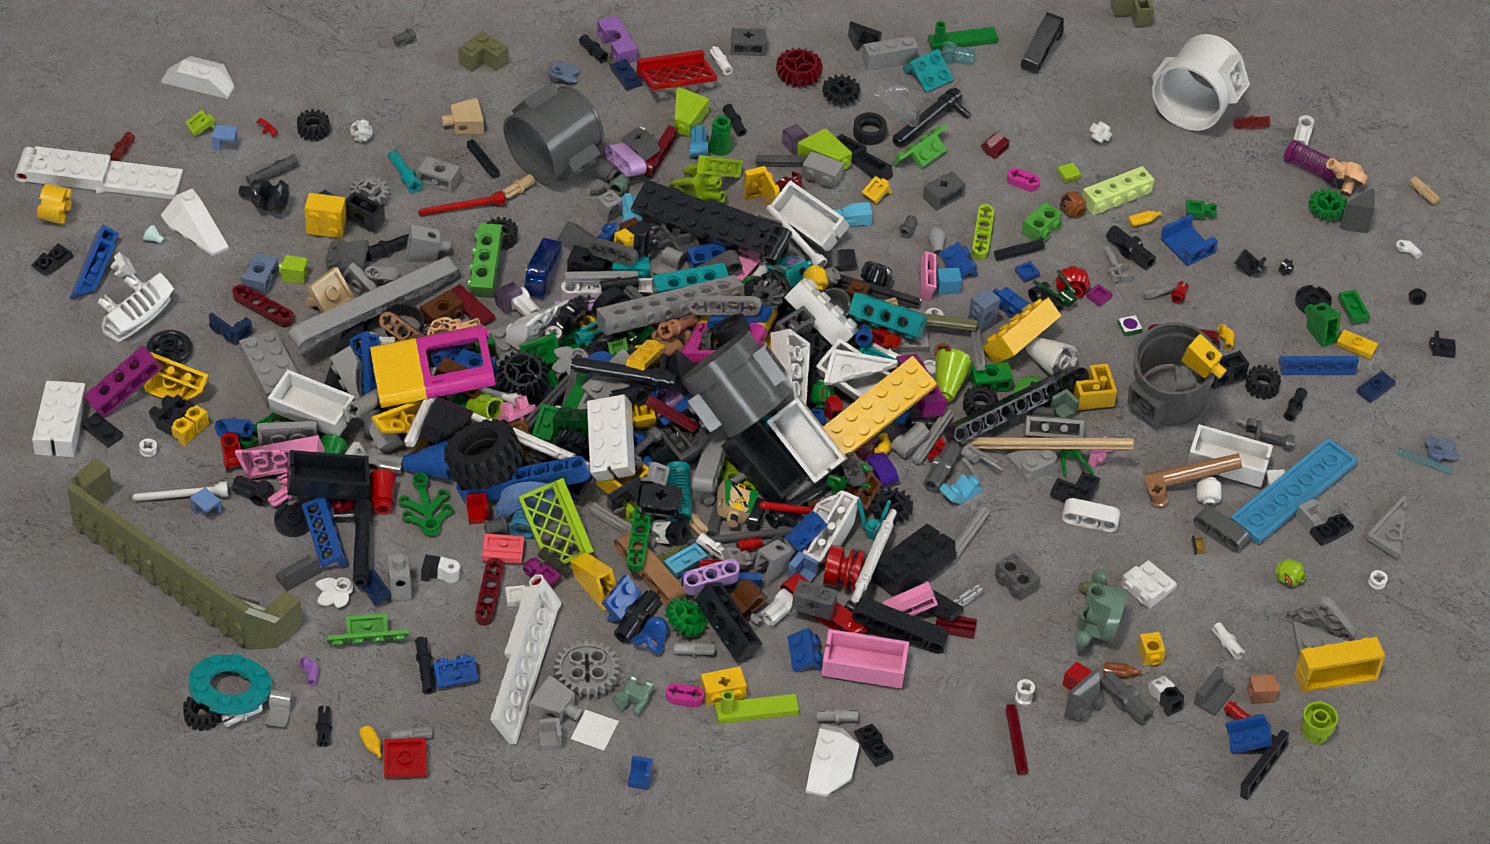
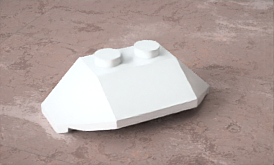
M192 56L168 68L161 80L165 84L228 99L234 89V84L224 64Z
M842 490L836 495L830 496L816 504L813 511L819 514L827 523V526L803 549L805 555L822 564L827 561L831 545H842L854 525L859 497Z
M825 724L821 725L811 761L806 793L827 797L831 792L839 789L851 780L859 743L843 728Z

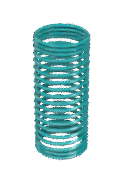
M674 461L666 465L671 468L670 470L686 469V471L674 470L670 472L669 470L666 487L674 486L675 484H685L677 485V487H685L682 488L684 490L683 503H685L682 506L685 507H682L681 515L688 514L680 518L687 519L689 522L692 520L690 466L686 462ZM667 517V520L670 522L679 521V519Z

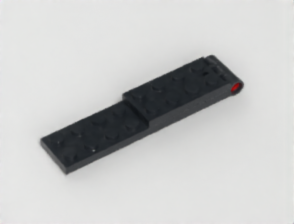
M648 179L644 182L630 208L633 213L760 259L771 265H777L793 234L788 228L780 227V224L712 199L709 202Z

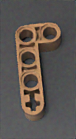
M385 312L379 318L380 325L400 341L425 336L395 313ZM391 318V321L397 325L395 326L389 324L390 322L388 321V319ZM407 327L408 334L403 337L402 330ZM441 329L438 330L435 334L448 332V330ZM432 351L426 352L429 362H433L431 359Z

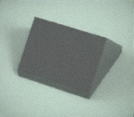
M1373 188L1346 202L1340 224L1342 230L1368 233L1375 203V190Z

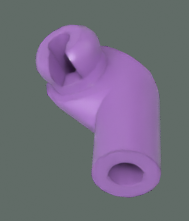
M302 657L299 660V665L308 674L306 683L312 686L316 685L319 667L308 657Z

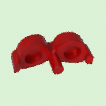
M262 118L257 120V124L261 123L266 126L262 133L265 134L269 130L272 138H274L278 133L277 129Z
M940 437L935 443L934 450L928 453V460L933 461L936 455H940L946 445L944 438Z

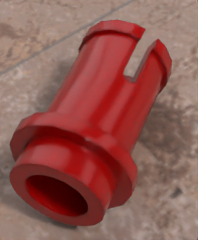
M1184 281L1177 283L1176 289L1171 293L1173 302L1181 303L1185 300V293L1189 288L1188 283H1185L1184 287H1182Z
M760 536L745 540L741 538L736 542V548H739L741 552L763 547Z
M1229 701L1223 709L1227 716L1231 715L1236 720L1250 717V714H1247L1237 706V702Z

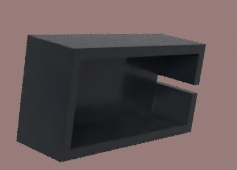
M759 420L742 432L730 437L721 445L723 450L768 502L775 503L806 476Z
M298 450L289 451L286 465L287 495L357 501L367 499L370 488L369 456Z
M925 524L879 558L872 574V581L894 596L915 588L957 558L955 541L943 533L940 534V531L931 525Z

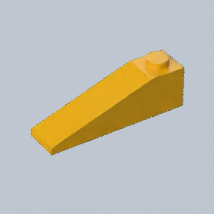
M423 400L410 402L372 416L371 420L382 434L408 433Z

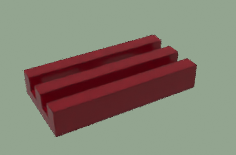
M937 616L935 625L946 629L949 633L948 635L974 639L977 619L958 616L949 623Z

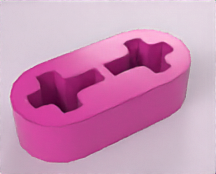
M1012 168L1008 171L1007 182L1026 191L1035 192L1039 189L1040 178L1024 170Z
M673 683L666 688V700L675 705L699 707L704 702V691L697 686Z

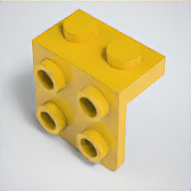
M765 166L746 170L743 184V198L745 201L762 197L767 206L771 205L780 194L779 186L775 185L771 172H768Z

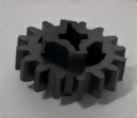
M835 74L834 78L829 76L828 81H824L822 88L823 97H827V102L833 101V105L839 103V106H842L845 103L848 106L849 102L854 104L855 100L859 99L860 84L856 83V79L851 80L849 75L844 77L841 74V77H838Z
M582 295L570 299L560 309V316L557 319L556 327H559L562 332L575 328L585 318L589 300Z
M567 430L560 431L554 440L555 446L566 449L576 456H582L585 461L590 463L589 441L586 439V436L582 437L579 432H573L572 430L569 432Z
M888 487L887 491L880 489V494L876 493L871 502V511L874 512L873 516H879L880 520L885 505L890 500L891 503L886 517L889 510L894 509L897 511L893 525L895 526L897 521L903 524L904 519L909 520L913 512L911 496H905V490L898 492L897 487L895 490H891Z

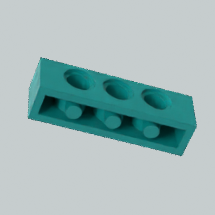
M719 263L652 275L653 294H658L728 277L729 274L725 264Z
M854 293L848 314L853 315L854 320L864 322L865 319L870 321L872 326L881 328L882 325L888 327L887 331L897 334L900 331L905 333V337L911 339L922 337L928 315L862 293ZM869 306H872L874 309L871 316L867 313ZM887 311L891 314V319L888 322L884 318ZM904 317L908 320L906 327H903L901 324Z

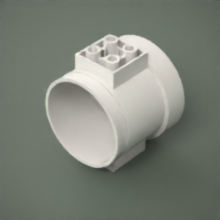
M1202 34L1191 38L1176 57H1166L1152 75V96L1156 107L1168 121L1186 130L1200 131L1212 127L1225 112L1228 103H1237L1250 83L1244 61L1238 50L1221 37ZM1188 70L1204 77L1214 89L1200 84L1192 77Z

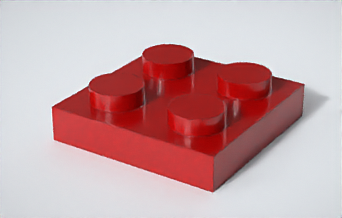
M426 738L384 739V779L427 777Z

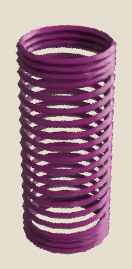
M1295 139L1289 143L1284 153V160L1292 164L1294 163V165L1297 164V166L1309 172L1311 171V173L1319 175V177L1325 178L1329 182L1333 181L1336 177L1333 170L1326 168V164L1323 167L1326 159L1327 161L1330 159L1329 156L1318 152V150L1315 151V149L1307 147V145L1304 146V144L1299 143Z

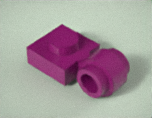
M536 557L530 558L524 563L523 571L527 576L541 574L551 587L561 580V574L547 563L542 567L541 561Z

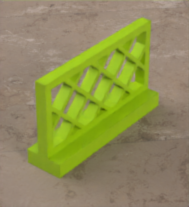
M563 478L518 496L543 559L549 566L556 568L586 552H594ZM550 487L553 488L555 493L552 502L542 498L544 491ZM529 496L537 498L538 501L535 508L527 507L524 498ZM541 500L551 504L547 515L537 511ZM553 506L561 508L563 514L560 520L550 516ZM535 513L546 517L542 528L533 523ZM548 519L559 522L555 533L544 529ZM561 524L568 526L570 529L568 539L558 535ZM543 531L553 535L550 546L541 542L540 538ZM556 537L566 541L563 551L552 548ZM569 542L577 545L578 554L572 556L565 553ZM551 550L561 554L559 561L552 565L548 558Z

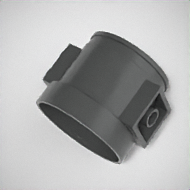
M550 82L512 110L513 114L507 117L503 124L504 137L514 159L527 174H531L540 183L549 184L557 178L560 181L566 178L571 180L597 161L596 157L601 154L597 149L604 139V130L600 117L590 101L580 91L568 85H563L556 90Z
M1176 322L1161 324L1148 330L1136 345L1133 361L1135 380L1129 385L1127 404L1154 426L1158 424L1177 426L1189 423L1196 419L1206 407L1209 388L1214 381L1215 375L1211 372L1204 378L1184 364L1181 359L1188 346L1199 334L1203 335L1218 351L1219 349L1204 332L1194 326ZM1177 364L1195 372L1201 379L1202 384L1188 391H1166L1151 384L1146 380L1144 374L1159 365Z
M749 330L739 334L715 350L681 379L691 394L687 401L689 403L687 407L693 415H698L700 418L699 423L703 429H708L711 433L720 426L728 438L735 436L757 422L789 395V391L782 385V381L787 378V370L767 343L764 341L759 345Z

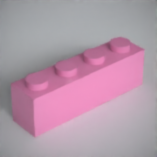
M319 435L235 450V454L247 477L254 479L287 472L286 465L290 450L324 453L325 448Z

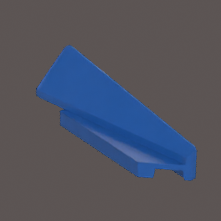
M102 225L96 232L69 297L70 299L94 292L97 289L114 250L115 244L113 243L119 235L118 232L105 225Z

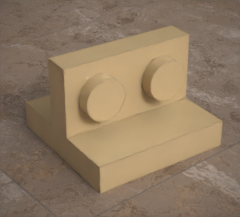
M333 267L307 287L310 294L304 301L308 307L318 306L320 312L324 313L355 297L338 267Z

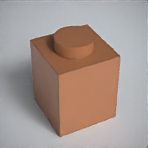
M1274 674L1250 676L1247 690L1251 704L1275 703L1277 694H1280L1279 682H1276Z

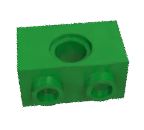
M1008 362L985 364V370L983 371L981 369L977 371L975 365H972L970 381L971 385L976 386V388H978V385H982V388L988 386V390L992 388L993 393L1008 392L1012 389L1013 376Z

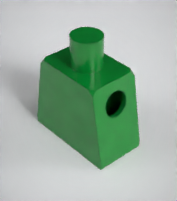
M1324 302L1317 305H1307L1304 312L1308 315L1306 326L1321 347L1337 343L1341 314Z

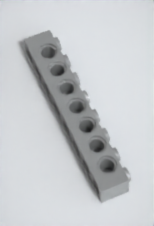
M735 275L597 308V325L605 335H610L691 315L693 313L689 310V303L694 296H744V284ZM717 302L711 303L714 308L720 305Z

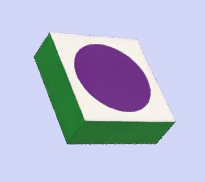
M1136 315L1118 319V325L1124 336L1142 333V327Z

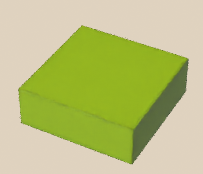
M1073 162L1057 167V172L1065 183L1081 178L1082 174Z

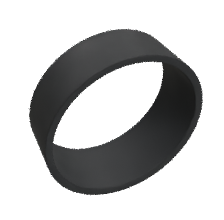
M402 303L393 305L385 311L414 317L420 324L417 330L422 332L424 316L416 306ZM385 330V333L388 337H395L387 330Z

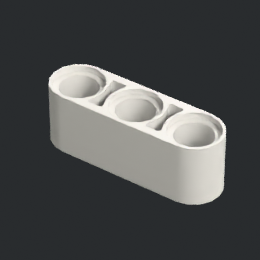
M1069 498L1065 501L1062 513V520L1065 523L1109 533L1117 530L1120 519V511L1115 507L1075 498Z

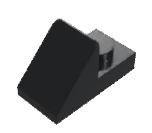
M850 21L848 37L855 50L858 51L862 44L881 41L882 32Z
M637 476L607 495L608 508L612 512L622 508L627 502L634 509L639 506L642 490L641 478Z

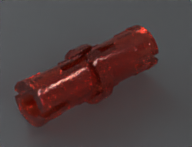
M1250 115L1249 117H1234L1233 125L1235 129L1269 127L1270 116L1254 117V115Z
M126 132L122 139L115 143L114 149L109 154L111 161H119L122 155L128 152L129 146L135 140V136L131 132Z

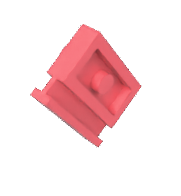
M485 534L482 561L497 558L504 563L522 564L524 536Z

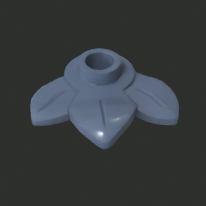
M556 61L549 68L548 74L549 78L555 82L563 80L567 83H577L578 80L575 75L579 73L580 69L573 64L566 65L564 61Z
M1433 436L1426 438L1427 456L1432 461L1440 462L1444 458L1457 460L1460 457L1459 454L1453 451L1455 444L1452 440L1447 438L1437 440Z

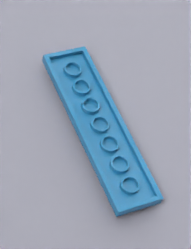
M1328 438L1234 513L1230 519L1249 532L1250 538L1257 544H1260L1297 513L1299 505L1318 497L1356 466L1358 459Z

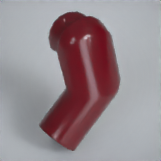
M346 500L344 503L340 501L334 502L332 504L333 512L352 511L356 500Z

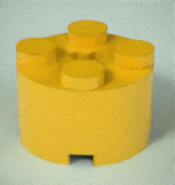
M45 184L39 198L41 199V204L37 208V218L64 225L67 216L65 213L70 211L72 201H70L72 189L54 184Z

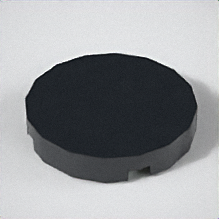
M1313 285L1303 286L1297 291L1295 296V305L1303 313H1305L1304 309L1309 304L1317 305L1322 302L1329 306L1332 304V297L1329 292L1319 286L1318 288L1313 287Z
M302 503L285 504L277 509L274 515V525L279 533L287 537H299L310 531Z

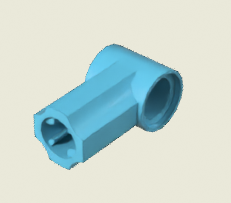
M631 193L620 197L623 200L622 222L634 217L639 222L642 221V216L631 212L630 209L636 197Z

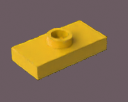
M1344 329L1336 346L1371 360L1378 347V343Z

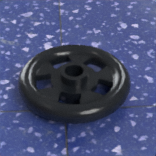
M163 330L154 334L148 340L146 348L149 352L159 356H169L167 359L181 363L189 357L192 351V342L183 332ZM180 339L183 343L178 345L176 341ZM154 346H159L160 351H154ZM178 350L183 351L180 355L176 354Z

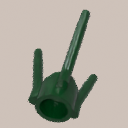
M1057 270V273L1068 290L1063 289L1059 295L1036 280L1033 281L1039 288L1060 300L1067 308L1077 299V296L1074 294L1076 290L1070 285L1060 270Z

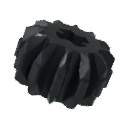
M867 261L862 267L861 277L869 283L884 287L889 285L893 271L886 265Z

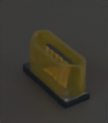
M1192 536L1191 542L1194 555L1204 554L1203 538H1194Z

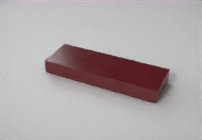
M461 284L450 289L464 302V314L471 320L478 318L480 324L484 326L496 320L495 315Z

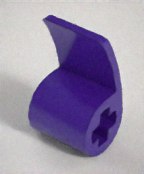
M884 452L866 457V460L874 469V475L882 483L880 488L898 483V473Z

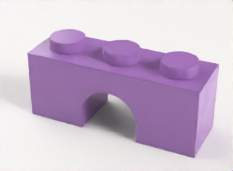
M617 15L597 20V34L603 44L611 43V55L614 62L625 59L629 63L637 61L638 46L636 43H633L630 33L625 30L624 23L620 22Z

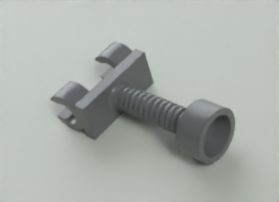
M1247 418L1245 428L1256 431L1255 437L1250 435H1244V437L1256 441L1265 439L1271 442L1282 443L1284 449L1292 450L1295 435L1287 434L1283 437L1264 433L1261 431V420Z
M654 426L647 431L648 436L634 448L635 472L639 467L643 466L642 458L638 455L652 442L658 443L663 438L660 430Z

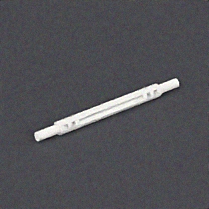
M473 413L471 420L475 422H482V420L488 419L476 413ZM513 427L519 442L558 460L576 456L574 453ZM586 461L587 466L590 470V463Z
M894 509L889 510L886 520H883L875 541L856 581V589L851 598L853 602H859L863 591L867 589L893 528V521L897 514V511Z

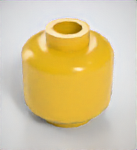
M818 265L808 267L803 274V279L813 280L817 284L816 288L821 293L829 285L826 270Z

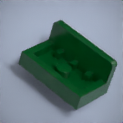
M651 325L622 331L619 334L624 338L627 336L628 341L636 346L642 345L646 340H652V333L656 329Z
M560 407L553 417L554 435H558L563 430L568 432L572 430L573 432H579L580 436H586V439H589L588 409Z

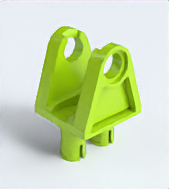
M698 164L686 166L682 171L685 178L675 179L668 185V187L678 190L674 188L675 185L681 192L708 202L712 199L723 203L726 199L725 191L718 190L722 185V178L720 176L697 173Z

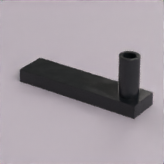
M1281 729L1277 736L1271 734L1272 745L1266 749L1242 781L1240 797L1246 800L1250 798L1288 747L1289 732Z

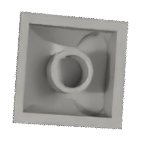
M1018 449L1006 455L1007 460L1026 483L1058 470L1060 465L1057 461L1056 453L1050 449Z

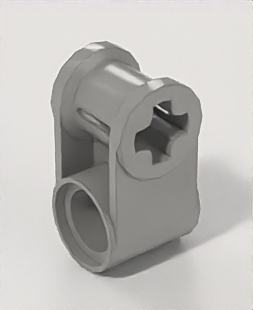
M369 266L364 272L368 279L375 283L377 288L400 278V270L396 267Z

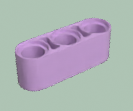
M618 143L606 146V158L613 165L617 166L625 176L645 174V161L628 145Z
M727 559L690 570L684 575L683 590L688 595L700 594L706 584L719 582L723 586L733 584L739 577V564L736 560ZM732 570L734 571V573H728L726 571ZM707 576H714L715 578L709 579ZM694 581V582H696V584H693V585H692V584H689L688 582Z

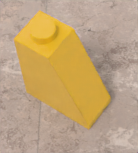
M586 552L570 561L574 578L600 608L605 611L607 609L602 605V601L616 585L612 568Z

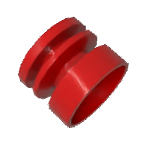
M831 545L824 572L823 586L836 588L839 580H843V590H847L849 582H852L851 591L854 592L856 581L865 564V551H859L858 557L855 559V549H852L849 556L845 557L844 547Z

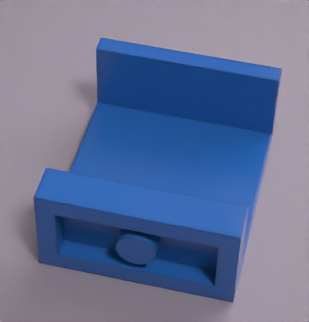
M1192 214L1166 224L1162 229L1160 239L1186 266L1215 254L1218 240L1214 236L1205 240L1191 226L1193 221Z

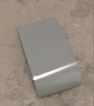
M667 246L662 253L661 264L652 273L658 275L678 271L684 262L685 253Z
M271 690L269 698L270 710L265 725L286 727L293 705V691Z

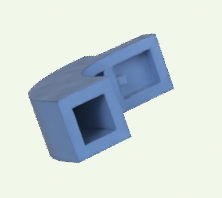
M520 482L503 489L500 500L495 507L497 511L496 519L504 516L506 520L514 511L522 509L518 496L545 486L547 483ZM553 488L546 489L542 498L552 502L555 496ZM529 496L524 498L527 507L535 508L538 499ZM541 500L537 509L548 513L551 504ZM553 506L551 514L558 508L557 506Z

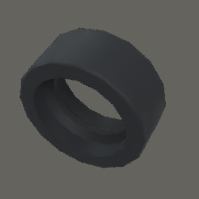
M866 112L855 118L853 135L860 143L875 145L882 142L886 137L887 122L881 115ZM865 125H872L880 130L876 132H867L862 130L860 127Z
M737 313L720 321L713 328L712 333L719 345L722 346L747 330L750 331V325L742 313Z

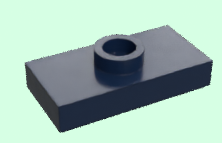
M1380 371L1358 387L1356 393L1371 403L1395 386L1396 381L1385 372Z
M375 569L369 570V581L362 589L375 606L392 597Z

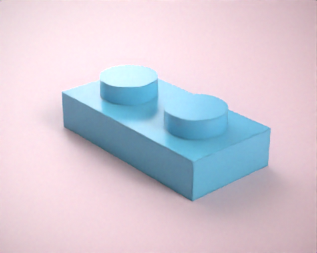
M694 543L664 560V566L677 578L682 575V572H688L698 566L699 559H707L708 555L697 543Z

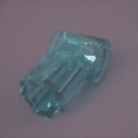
M947 41L942 45L941 55L946 64H953L955 61L973 64L976 49L957 47L954 42Z

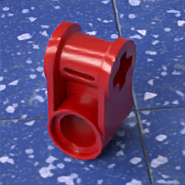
M225 433L221 437V449L224 467L228 471L229 468L241 466L235 454V450H241L238 436L235 433Z

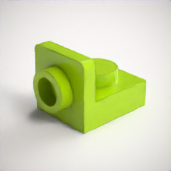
M202 109L185 123L196 137L208 127L214 130L216 120L211 113L206 114Z

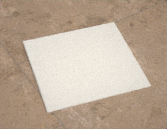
M585 710L571 739L605 750L619 721Z

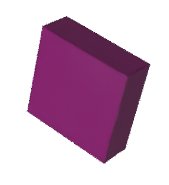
M1098 284L1087 292L1086 298L1101 307L1112 298L1113 294Z

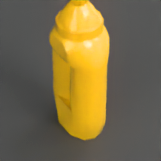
M1140 212L1129 216L1128 222L1132 227L1147 224L1156 219L1158 215L1160 216L1161 212Z
M370 725L359 729V736L366 748L373 754H376L378 758H381L382 744L375 730Z

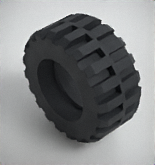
M485 419L482 422L476 421L470 426L463 427V430L460 432H456L454 438H451L448 441V445H446L444 457L458 485L469 490L472 488L474 490H481L482 488L490 489L494 485L498 486L504 480L510 479V476L514 475L518 468H520L524 453L511 425L502 420L492 419L489 421Z

